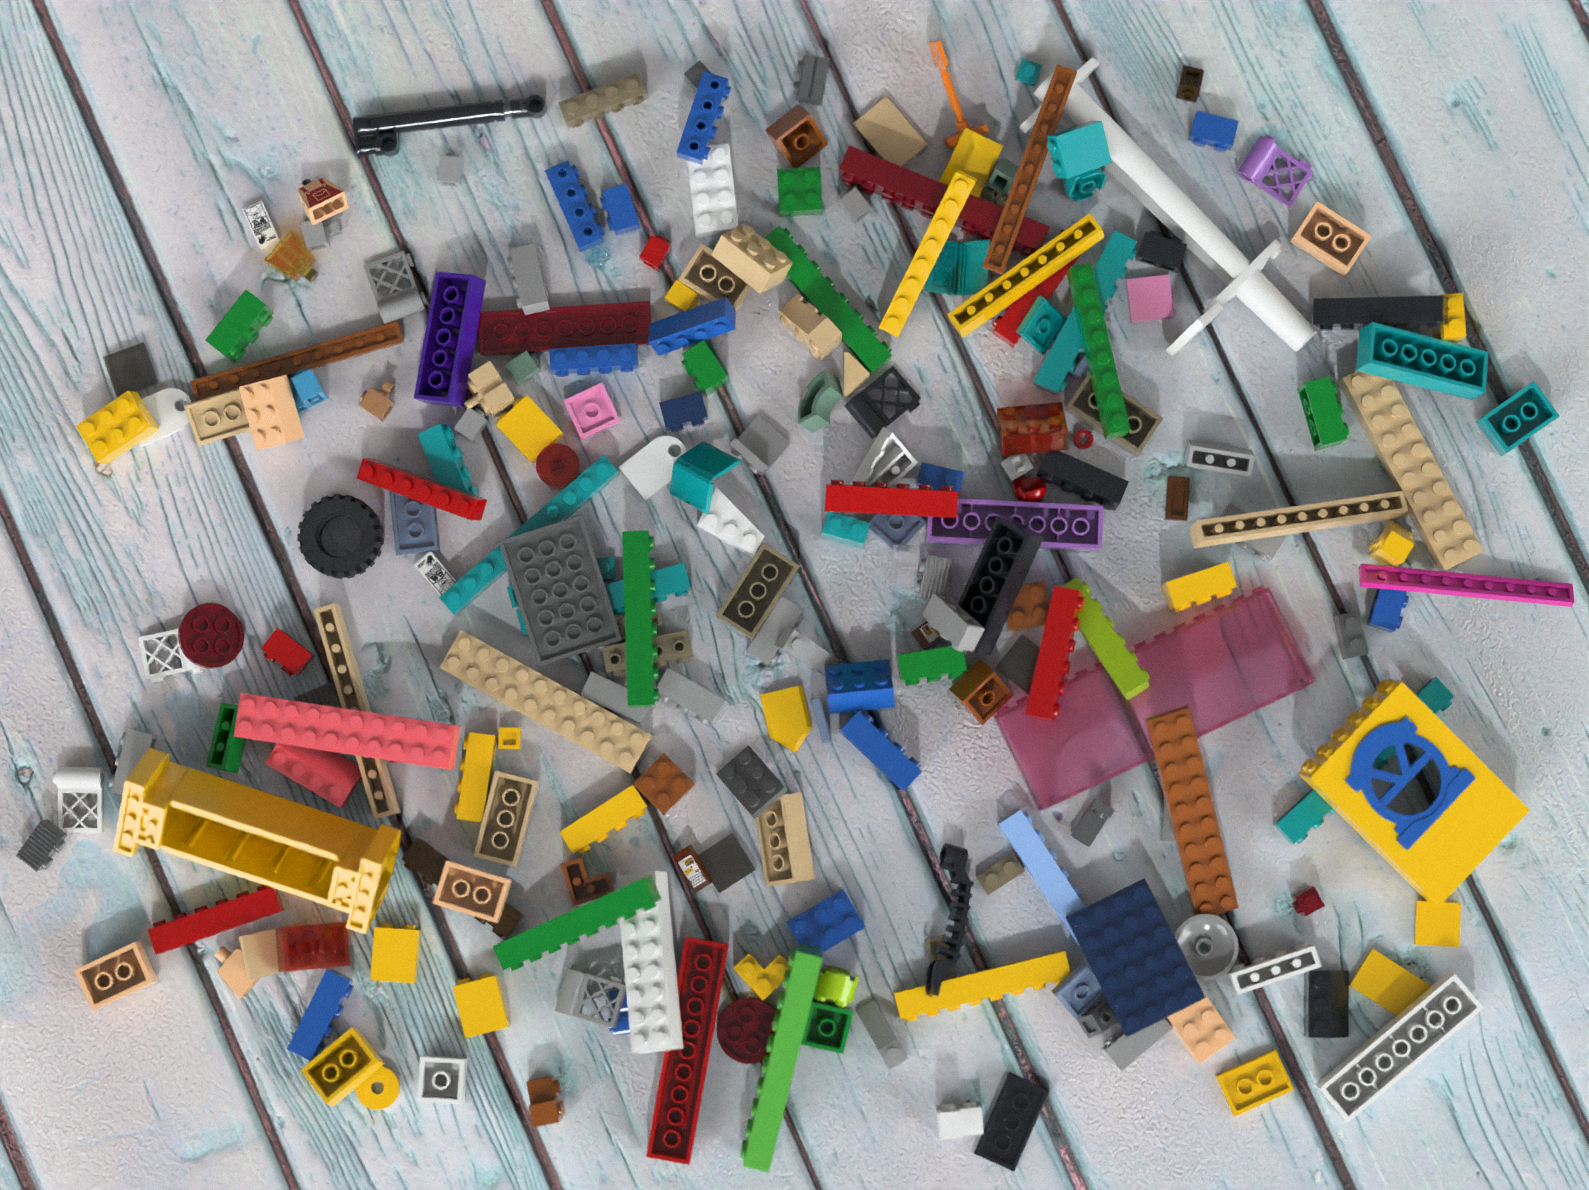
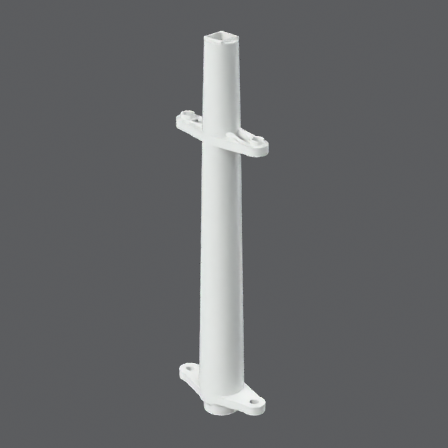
M1092 57L1077 70L1059 124L1064 129H1068L1089 121H1102L1112 162L1104 167L1177 238L1183 240V243L1187 244V247L1227 285L1203 310L1204 313L1217 303L1224 309L1222 304L1234 297H1238L1291 349L1297 352L1317 331L1261 272L1269 258L1274 260L1282 252L1280 249L1282 244L1275 239L1251 262L1080 86L1099 65V62ZM1054 72L1034 92V96L1042 103ZM1042 103L1019 127L1024 134H1027L1034 128Z

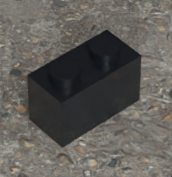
M1156 231L1145 232L1136 261L1177 273L1180 269L1187 244H1184L1183 240L1171 237L1168 239L1162 237V234Z

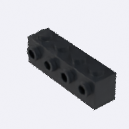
M1051 447L1047 449L1036 474L1041 481L1047 484L1053 483L1060 486L1065 492H1073L1080 495L1083 500L1094 501L1100 504V506H1104V509L1114 511L1119 506L1129 483L1127 480Z

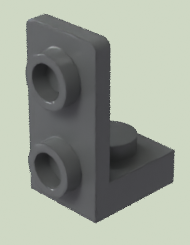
M1093 799L1071 836L1087 847H1090L1106 820L1112 816L1115 810L1098 799Z
M1108 1001L1095 1011L1085 1014L1077 1020L1088 1039L1103 1033L1118 1022Z

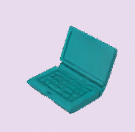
M991 239L964 243L947 240L925 283V291L962 296L976 294L988 286L989 270L983 268L982 265L991 244Z
M701 442L682 454L674 462L670 494L709 514L714 483H712L715 477L719 478L742 461L707 442Z

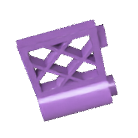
M1269 135L1259 136L1236 173L1245 181L1256 185L1289 208L1313 173L1310 170L1311 165L1303 159L1297 161L1278 148L1273 137ZM1278 155L1285 159L1287 168L1276 170L1275 159ZM1293 169H1300L1305 173L1301 181L1294 182ZM1288 171L1290 183L1279 185L1277 173ZM1273 174L1275 186L1268 187L1261 181L1265 175ZM1291 186L1292 196L1289 200L1282 197L1280 187Z

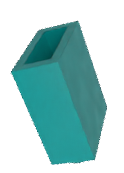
M1089 121L1047 135V148L1051 153L1053 160L1052 168L1057 178L1067 179L1112 163L1102 121Z
M828 511L822 531V538L864 549L870 523Z

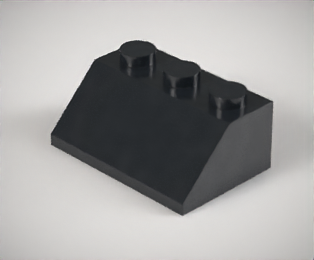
M1310 970L1304 972V1036L1308 1038L1349 1037L1348 970Z

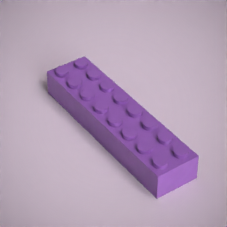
M958 498L957 518L927 516L926 543L984 546L996 517L1001 516L1013 518L1042 535L1044 538L1039 549L1099 552L1102 549L1104 506Z

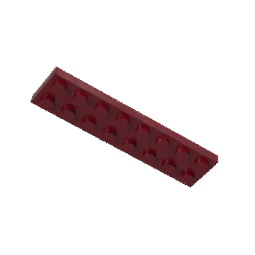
M650 301L550 307V310L525 315L523 309L481 312L478 324L480 356L521 354L525 351L528 353L549 352V349L631 343H636L637 346L650 345L648 343L649 324L651 323Z

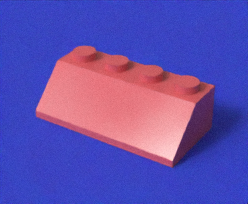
M277 743L265 762L266 765L340 808L346 806L362 779L357 764L331 751Z

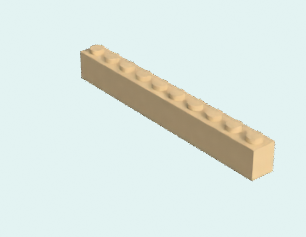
M1397 491L1197 520L1189 527L1194 549L1398 519L1407 513L1408 509L1404 492Z
M333 603L314 609L341 707L371 712L341 605ZM356 755L374 820L401 813L386 760Z

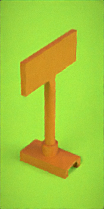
M940 40L928 42L927 44L935 67L940 68L942 81L957 121L956 127L958 132L943 139L946 147L950 148L956 145L964 127L980 135L989 133L987 124L969 126L968 120L964 118L952 80L945 67L948 66V62Z

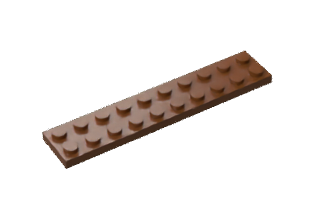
M1184 706L1145 718L1194 916L1199 914L1218 915L1237 909L1239 907L1190 708Z

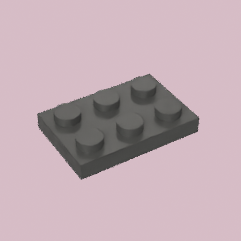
M749 745L716 773L754 819L788 791Z

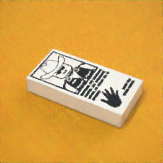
M262 201L242 209L260 249L280 241Z
M431 551L414 564L440 596L457 582Z

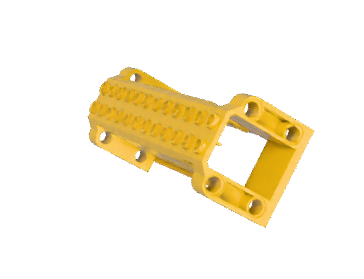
M149 747L125 781L113 851L133 857L140 845L156 850L163 847L162 851L350 913L346 928L366 934L387 893L400 846L401 830L385 824H381L377 830L227 779L170 762L169 753Z

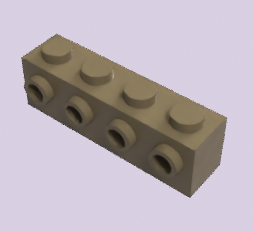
M638 72L561 101L558 104L567 128H576L583 125L584 122L598 120L608 113L619 112L629 105H638L644 102L645 99H648Z
M688 630L653 637L654 645L658 646V658H654V665L658 666V668L668 666L667 662L675 660L676 664L689 662V658L693 657ZM626 642L602 647L607 674L612 673V677L625 675Z

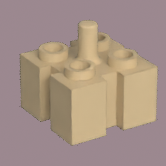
M491 361L468 374L469 382L467 384L473 397L464 402L467 409L480 403V407L486 416L490 414L494 419L513 407L514 396L501 379Z

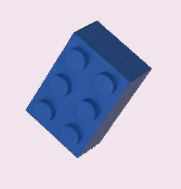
M889 659L824 665L829 714L895 708Z
M844 889L786 922L798 944L822 949V953L865 928Z

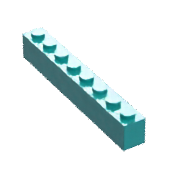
M1116 230L1113 231L1093 269L1103 314L1108 307L1105 304L1107 298H1113L1118 288L1115 285L1117 279H1123L1128 270L1125 267L1127 260L1132 261L1138 251L1135 248L1137 241ZM1074 307L1033 382L1035 386L1056 396L1058 391L1063 392L1068 382L1065 380L1067 373H1073L1078 364L1075 361L1077 354L1082 355L1084 352Z
M684 563L651 572V579H655L656 592L652 593V601L654 600L656 603L666 601L667 596L675 594L676 597L687 595L688 590L692 589ZM624 580L606 584L605 588L614 615L624 613ZM518 609L516 613L523 636L526 637L528 633L521 611Z

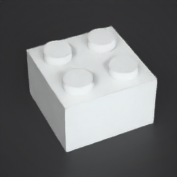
M434 1055L421 1056L417 1102L464 1103L468 1058Z

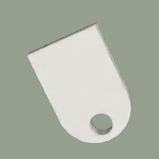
M1218 303L1215 304L1166 349V352L1173 357L1223 310Z
M167 388L142 399L160 429L139 442V446L144 447L176 433L190 424L186 411L177 410V403L180 400H186L187 403L193 402L188 394L177 388Z
M660 436L647 444L619 466V468L643 499L647 501L671 482L673 464L687 450L684 444L677 438ZM673 445L681 448V453L677 457L669 455V448Z

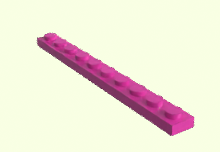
M1362 563L1359 566L1360 587L1572 607L1575 603L1573 584Z

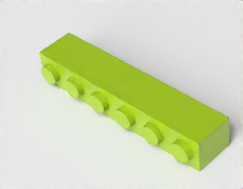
M1078 577L1061 586L1080 590L1083 593L1085 604L1083 610H1079V631L1125 699L1128 701L1149 688V674L1144 667L1139 668L1136 663L1138 659L1134 652L1126 649L1124 646L1126 641L1121 633H1115L1112 628L1114 624L1108 615L1104 617L1101 612L1103 609L1096 598H1091L1089 595L1091 591L1086 582L1083 581L1081 583Z

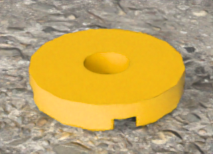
M381 1066L356 1087L358 1100L372 1110H381L389 1107L396 1101L400 1093L399 1079L394 1071L386 1066ZM376 1081L381 1082L384 1086V1090L380 1094L372 1090V1085Z

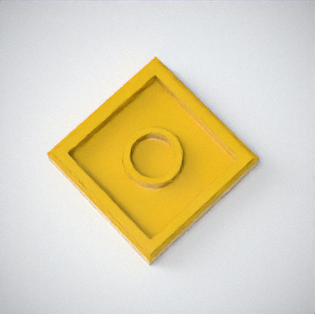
M1416 901L1414 945L1459 947L1461 903L1443 902L1438 906L1429 901Z

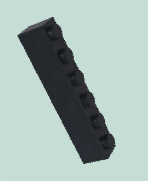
M1445 296L1314 299L1313 325L1320 327L1319 330L1332 331L1333 327H1341V330H1354V327L1363 328L1371 322L1394 328L1405 326L1406 329H1419V325H1427L1429 329H1439L1441 325H1447L1448 298Z

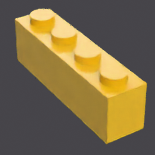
M469 732V736L464 738L463 749L467 750L466 757L461 759L460 771H463L462 780L459 779L457 792L460 793V799L455 802L454 814H457V819L482 822L493 771L497 736Z
M631 785L559 833L573 854L578 852L579 855H582L591 849L589 845L594 841H597L599 844L610 837L608 832L613 829L618 832L628 825L626 821L634 817L636 820L646 814L644 809L648 806L637 788Z

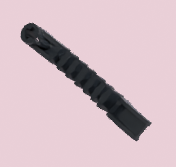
M945 843L940 851V868L948 870L951 877L950 883L958 885L957 889H953L950 894L958 897V902L951 901L949 907L956 909V914L950 913L948 915L949 920L955 921L954 926L949 924L945 931L952 933V937L944 936L941 939L942 943L950 945L949 949L942 946H937L935 949L936 953L947 958L934 960L927 967L925 991L926 995L930 997L939 996L943 977L950 969L956 967L957 960L961 957L960 949L964 945L962 941L963 936L966 934L965 926L969 920L967 918L968 910L971 907L969 905V900L972 898L970 892L974 882L970 881L965 870L968 850Z

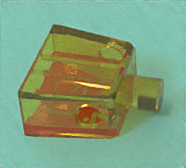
M292 230L286 234L264 259L267 265L294 282H297L303 276L311 283L319 274L311 267L316 259Z

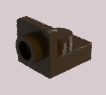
M1183 65L1176 93L1177 99L1197 102L1204 74L1203 69Z

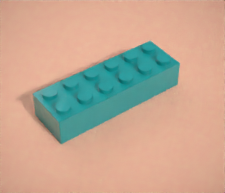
M1371 322L1359 330L1356 371L1473 400L1486 393L1489 352Z

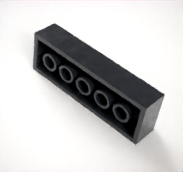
M996 517L958 602V605L985 628L973 651L976 654H992L1044 538L1013 518Z

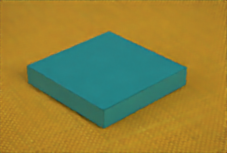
M1038 296L1016 333L1038 353L1044 355L1065 323L1066 318L1044 297Z

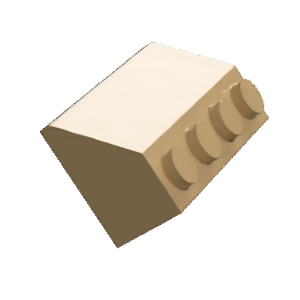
M802 793L782 795L756 818L766 887L815 879Z

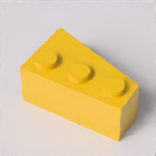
M1389 520L1382 533L1370 543L1368 549L1371 551L1368 556L1384 566L1396 567L1402 564L1414 546L1412 532L1393 520Z

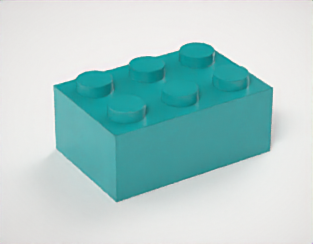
M1533 381L1475 422L1499 455L1503 456L1559 417V414L1535 381Z

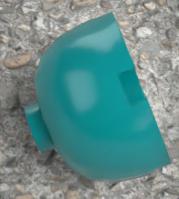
M1101 167L1067 179L1063 178L1062 185L1069 198L1075 202L1083 201L1092 197V191L1096 188L1100 191L1105 185L1107 177Z

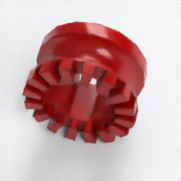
M1083 429L1075 434L1073 441L1079 449H1087L1092 445L1094 438L1091 432ZM1082 433L1090 439L1086 442V445H1082L1081 442L1077 441V438H1080Z

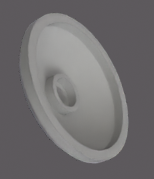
M1211 914L1192 916L1186 919L1174 934L1190 968L1198 980L1207 981L1220 978L1229 972L1236 962L1239 950L1237 936L1233 928L1218 916ZM1204 942L1207 945V949L1201 951L1199 946Z

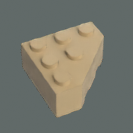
M797 293L779 310L781 317L778 319L786 328L790 326L793 329L794 337L801 344L805 342L808 345V351L815 359L820 358L823 361L841 345L842 332L826 315L821 314L819 316L817 308L811 303L807 302L804 304L803 297Z

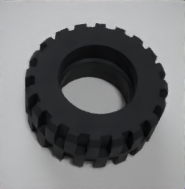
M333 494L332 497H322L318 503L315 501L310 505L312 508L304 512L302 515L304 516L303 522H299L300 534H297V540L300 542L299 549L305 556V560L314 569L324 575L342 579L344 577L353 578L356 574L361 575L366 572L365 569L375 564L374 560L382 552L380 550L381 545H384V538L382 537L384 530L378 515L365 502L351 495ZM339 516L353 519L361 531V539L357 548L351 554L343 557L329 554L321 542V535L325 525L333 518Z

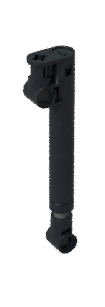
M531 95L528 98L510 100V103H503V100H495L494 102L487 101L353 117L357 157L362 159L363 155L375 154L376 156L386 155L388 157L397 155L400 150L399 133L493 123L494 121L501 122L506 120L505 117H512V119L526 117L539 119L545 115L546 105L541 96ZM533 103L541 104V108L537 111L530 109ZM387 141L394 142V146L391 149L384 148V144Z

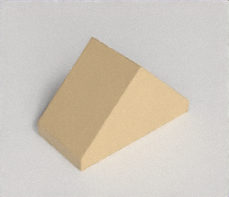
M844 352V398H849L870 377V373L849 352Z

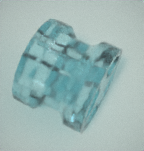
M593 245L592 253L586 257L585 261L594 268L604 271L606 262L612 256L605 250Z

